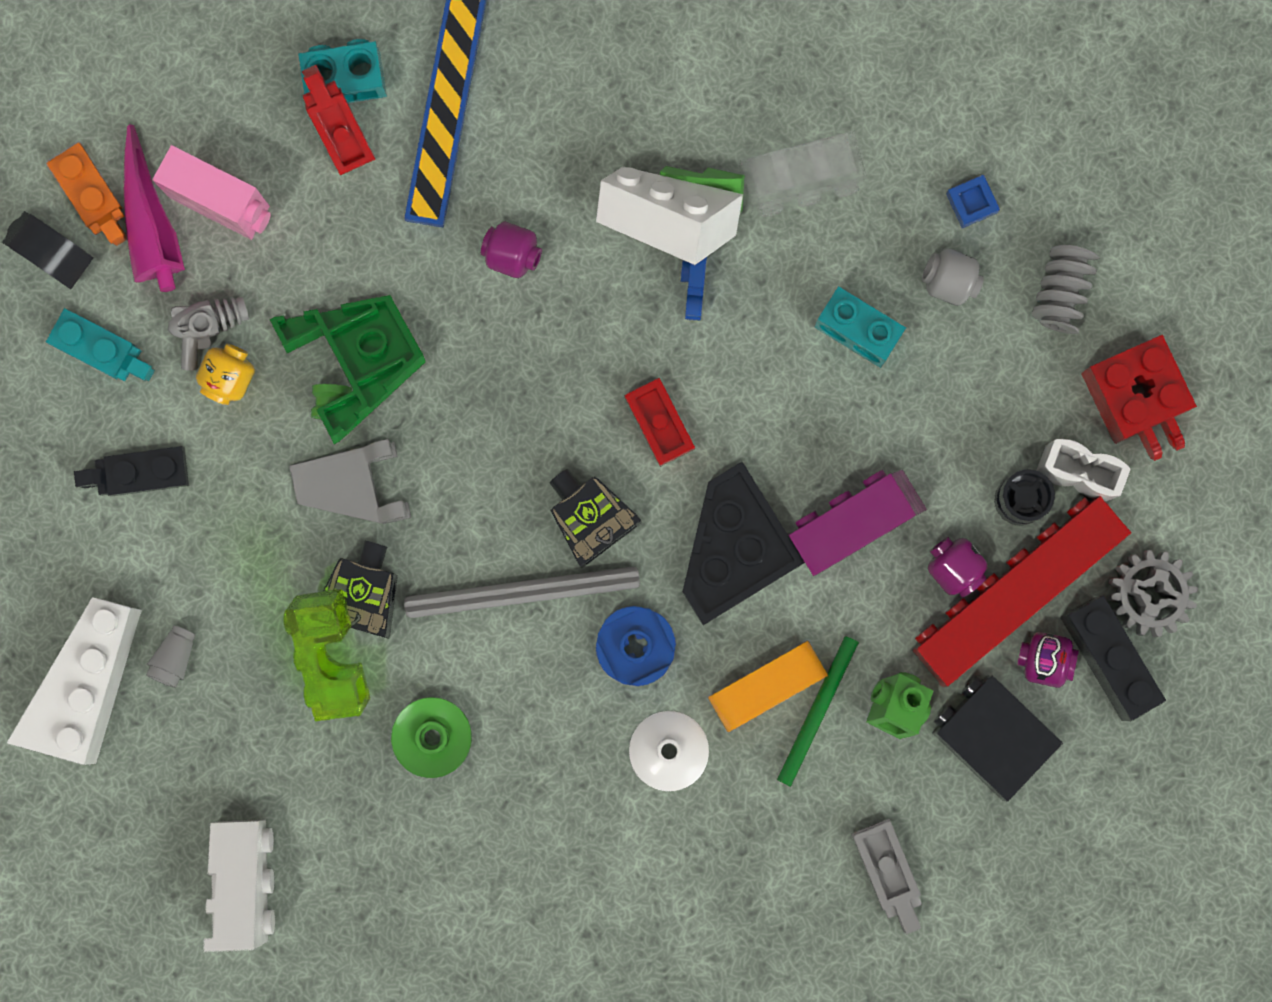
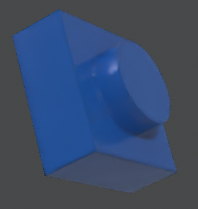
M984 175L951 188L946 193L962 229L993 216L1000 211Z

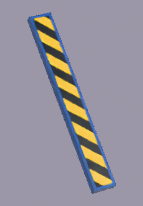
M446 0L404 217L406 222L444 228L487 0Z

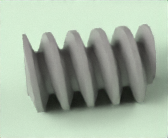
M1058 245L1050 250L1049 255L1053 261L1048 262L1045 266L1048 276L1043 277L1040 284L1044 291H1040L1037 294L1036 300L1040 305L1033 308L1032 315L1042 326L1067 334H1078L1080 329L1072 325L1070 320L1083 319L1084 314L1075 309L1074 306L1075 304L1088 303V299L1079 294V290L1092 289L1093 284L1083 279V276L1096 274L1097 269L1087 264L1088 260H1098L1100 257L1082 247Z

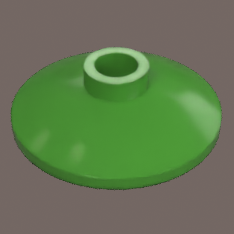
M429 697L410 703L399 713L392 728L391 743L397 760L407 771L424 778H438L452 773L465 761L471 748L472 732L467 717L459 707L448 700ZM433 729L439 732L440 741L438 744L430 745L427 743L425 736L429 730Z

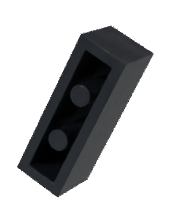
M1104 595L1094 597L1060 617L1121 721H1133L1166 702L1165 697Z

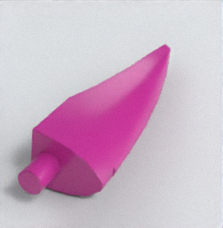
M129 124L127 126L124 154V209L134 282L139 283L157 278L160 292L173 291L176 289L173 274L185 270L177 234L165 214L152 183L135 126Z

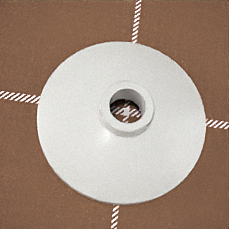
M663 711L647 717L638 725L630 741L629 756L635 773L644 783L658 790L676 791L690 786L701 776L708 762L709 745L703 729L694 719L680 712ZM671 743L676 746L677 754L674 758L666 759L662 756L661 749L665 744Z

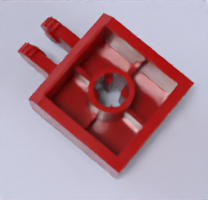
M1163 334L1092 365L1081 373L1115 444L1138 434L1148 456L1156 461L1162 458L1163 453L1152 428L1160 424L1173 449L1178 451L1185 448V439L1181 434L1175 417L1194 409L1197 405ZM1136 384L1142 385L1145 393L1134 394L1132 387Z

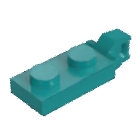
M66 308L63 309L46 340L47 344L116 380L119 378L126 381L128 375L132 374L144 381H150L155 372L152 366L138 359L142 350L136 348V345Z

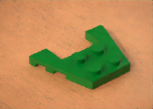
M390 295L341 304V309L319 313L318 309L303 311V316L285 319L284 315L269 319L286 353H290L325 336L353 389L352 392L316 409L334 444L340 442L426 362L423 353Z

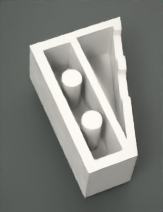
M621 167L601 180L596 222L696 265L736 236L743 194L640 171L634 168Z

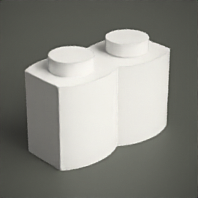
M1056 439L1046 445L1037 467V471L1046 475L1052 484L1074 486L1082 495L1090 499L1101 496L1104 501L1112 500L1122 494L1131 470L1126 463L1114 456L1092 454L1082 444L1068 439Z

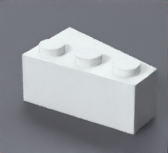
M266 819L216 821L210 823L208 875H212V899L206 900V913L212 914L213 938L204 939V952L254 950L268 941V935L274 934V910H267V894L273 893L274 872L273 869H267L266 853L273 851L272 828H266Z

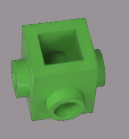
M900 672L883 678L875 685L871 693L873 704L866 723L898 739L918 735L921 726L930 715L931 705L929 702L933 690L922 685L921 680L910 673Z

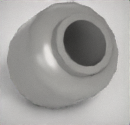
M946 248L939 254L934 252L925 266L922 282L926 283V290L930 296L954 306L964 304L969 297L974 299L977 297L982 288L984 277L979 275L980 264L977 259L954 249Z

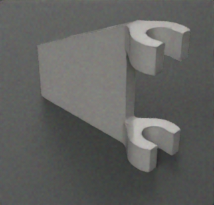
M389 439L381 440L362 448L289 466L299 505L382 524L412 518L408 502L398 501L380 507L370 464L398 457L394 441L390 442Z

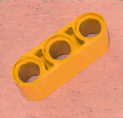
M806 641L726 688L714 693L708 699L728 733L822 680L828 674L810 642Z

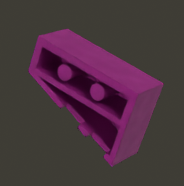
M903 469L886 475L884 470H881L863 481L866 489L854 496L848 490L831 500L829 504L832 509L819 516L815 510L795 522L798 530L791 533L789 537L813 577L927 510Z

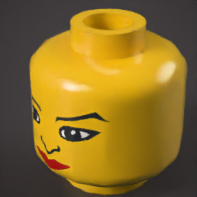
M226 343L224 349L217 347L209 349L196 374V381L201 386L200 393L224 405H229L230 401L242 399L255 373L254 366L246 360L248 352L229 343Z

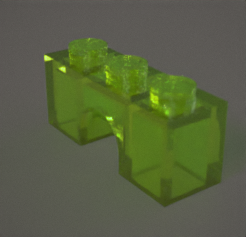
M337 589L296 595L284 612L283 623L286 633L292 636L295 647L293 653L294 664L297 671L302 673L305 684L303 690L306 706L312 709L314 721L361 716L371 699L362 663H339L329 655L326 649V644L341 642L352 626L343 590Z

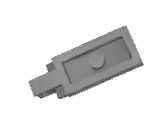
M885 819L851 833L881 909L885 911L887 918L897 915L903 932L906 935L921 929L913 909L922 905L919 898L921 894L890 819Z

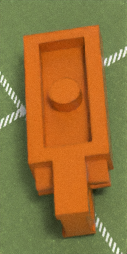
M79 142L46 163L81 219L91 229L93 234L96 235L103 231L109 242L115 246L127 240L126 234L117 222L125 217L121 210L123 208Z

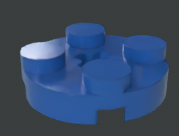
M625 607L611 614L603 623L596 643L597 658L603 670L618 682L633 686L648 685L661 678L671 665L675 653V636L667 620L660 614L649 608ZM635 635L638 640L646 639L647 646L643 648L644 655L637 658L634 653L626 654L624 648L629 645L628 637Z

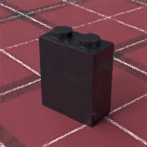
M988 675L983 680L976 676L961 692L966 698L955 709L948 705L935 718L933 722L938 727L932 734L1002 801L1008 802L1057 751L1063 742L993 675Z

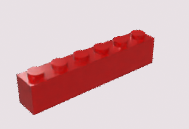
M1101 496L1090 502L1084 497L1067 511L1071 517L1060 527L1055 522L1049 525L1037 536V539L1041 542L1030 552L1025 547L1019 550L1006 561L1010 569L999 578L995 573L989 575L977 588L980 594L969 603L962 598L945 612L950 619L937 628L932 623L915 637L919 644L912 651L942 687H948L1132 533Z

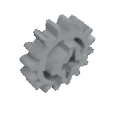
M1147 550L1143 552L1142 561L1136 554L1128 557L1130 567L1120 564L1115 568L1121 577L1109 579L1108 584L1117 589L1116 593L1107 596V600L1117 601L1118 607L1113 610L1114 614H1123L1126 617L1122 627L1130 628L1134 624L1137 625L1136 635L1143 636L1150 628L1153 637L1162 636L1163 627L1168 633H1174L1178 631L1175 621L1188 623L1190 620L1184 612L1185 609H1194L1197 606L1195 602L1189 600V594L1198 592V587L1187 585V580L1193 576L1192 571L1181 573L1179 569L1183 561L1177 559L1169 563V552H1161L1155 559L1152 550ZM1150 567V571H1148L1145 579H1131L1139 570ZM1169 576L1174 581L1177 591H1174L1172 585L1170 584L1168 580ZM1155 585V592L1166 599L1150 602L1151 596L1140 589ZM1128 596H1131L1138 607L1136 612L1132 609ZM1164 607L1173 608L1171 613L1165 618L1154 621L1155 617H1158L1160 609Z

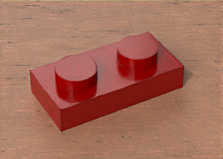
M660 378L624 395L660 467L695 450V446Z

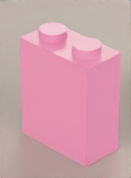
M173 145L170 146L152 179L170 199L252 240L256 232L262 233L270 220L271 213L268 212L270 206L256 187Z

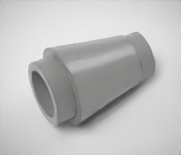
M173 626L171 632L168 633L147 663L150 668L146 676L164 685L176 688L179 680H184L195 634L181 627Z

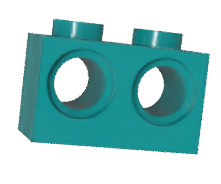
M355 39L347 42L346 46L331 48L328 45H317L309 48L308 52L298 54L304 94L310 91L303 79L302 71L317 65L319 71L322 69L333 71L331 77L325 83L328 84L335 80L348 103L387 97L381 55L376 41L369 42L367 39ZM360 63H369L371 65V69L367 74L362 76L353 74V69L356 65Z
M839 286L814 328L879 368L883 366L906 329L905 326Z

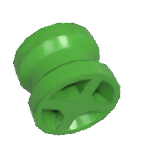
M337 384L313 385L312 394L316 399L315 406L311 409V418L321 420L316 409L352 392V388Z

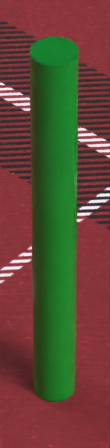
M844 636L827 672L828 676L825 677L777 781L790 787L792 786L859 644L858 641Z

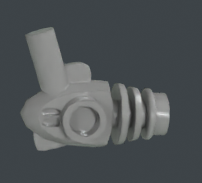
M231 297L230 305H228L227 299H222L223 307L220 306L218 299H214L216 309L213 308L209 300L190 306H175L171 308L172 319L169 321L168 331L173 336L182 339V370H197L198 349H206L211 346L210 337L219 334L218 324L221 323L223 332L227 331V321L230 328L234 327V319H236L238 325H241L242 321L249 320L243 297L237 299Z

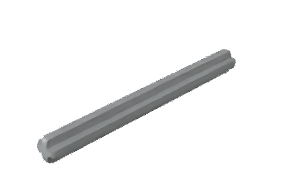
M633 566L407 596L404 600V607L407 617L416 618L634 589L640 586V578L637 567Z

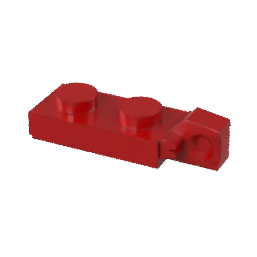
M317 65L303 70V79L310 91L302 95L306 103V111L340 176L375 160L374 153L341 88H338L335 80L326 84Z

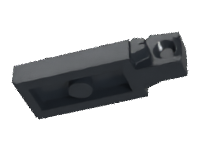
M178 446L105 456L104 459L95 460V468L74 471L75 487H98V495L113 497L189 486L185 447Z

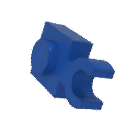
M707 257L696 265L685 260L682 261L681 282H688L686 320L701 321Z

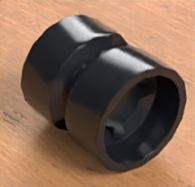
M1026 469L1014 473L1000 483L995 492L994 503L998 514L1003 520L1012 525L1023 526L1043 518L1050 512L1055 501V491L1052 482L1046 475L1037 470Z

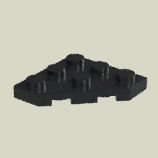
M743 462L738 463L712 479L707 485L682 591L703 626L805 563Z

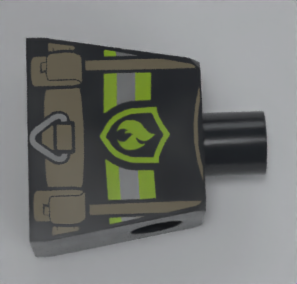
M566 469L549 482L562 499L550 511L581 568H584L642 524L638 515L595 476L581 486L570 470Z
M365 540L358 563L340 558L312 612V617L389 639L398 575L381 570L388 547Z

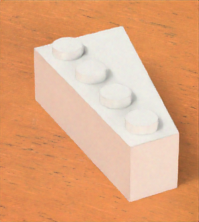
M92 597L7 743L83 765L96 764L142 610Z

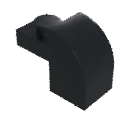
M25 211L18 219L11 223L6 237L1 242L69 289L73 288L94 258L53 228Z

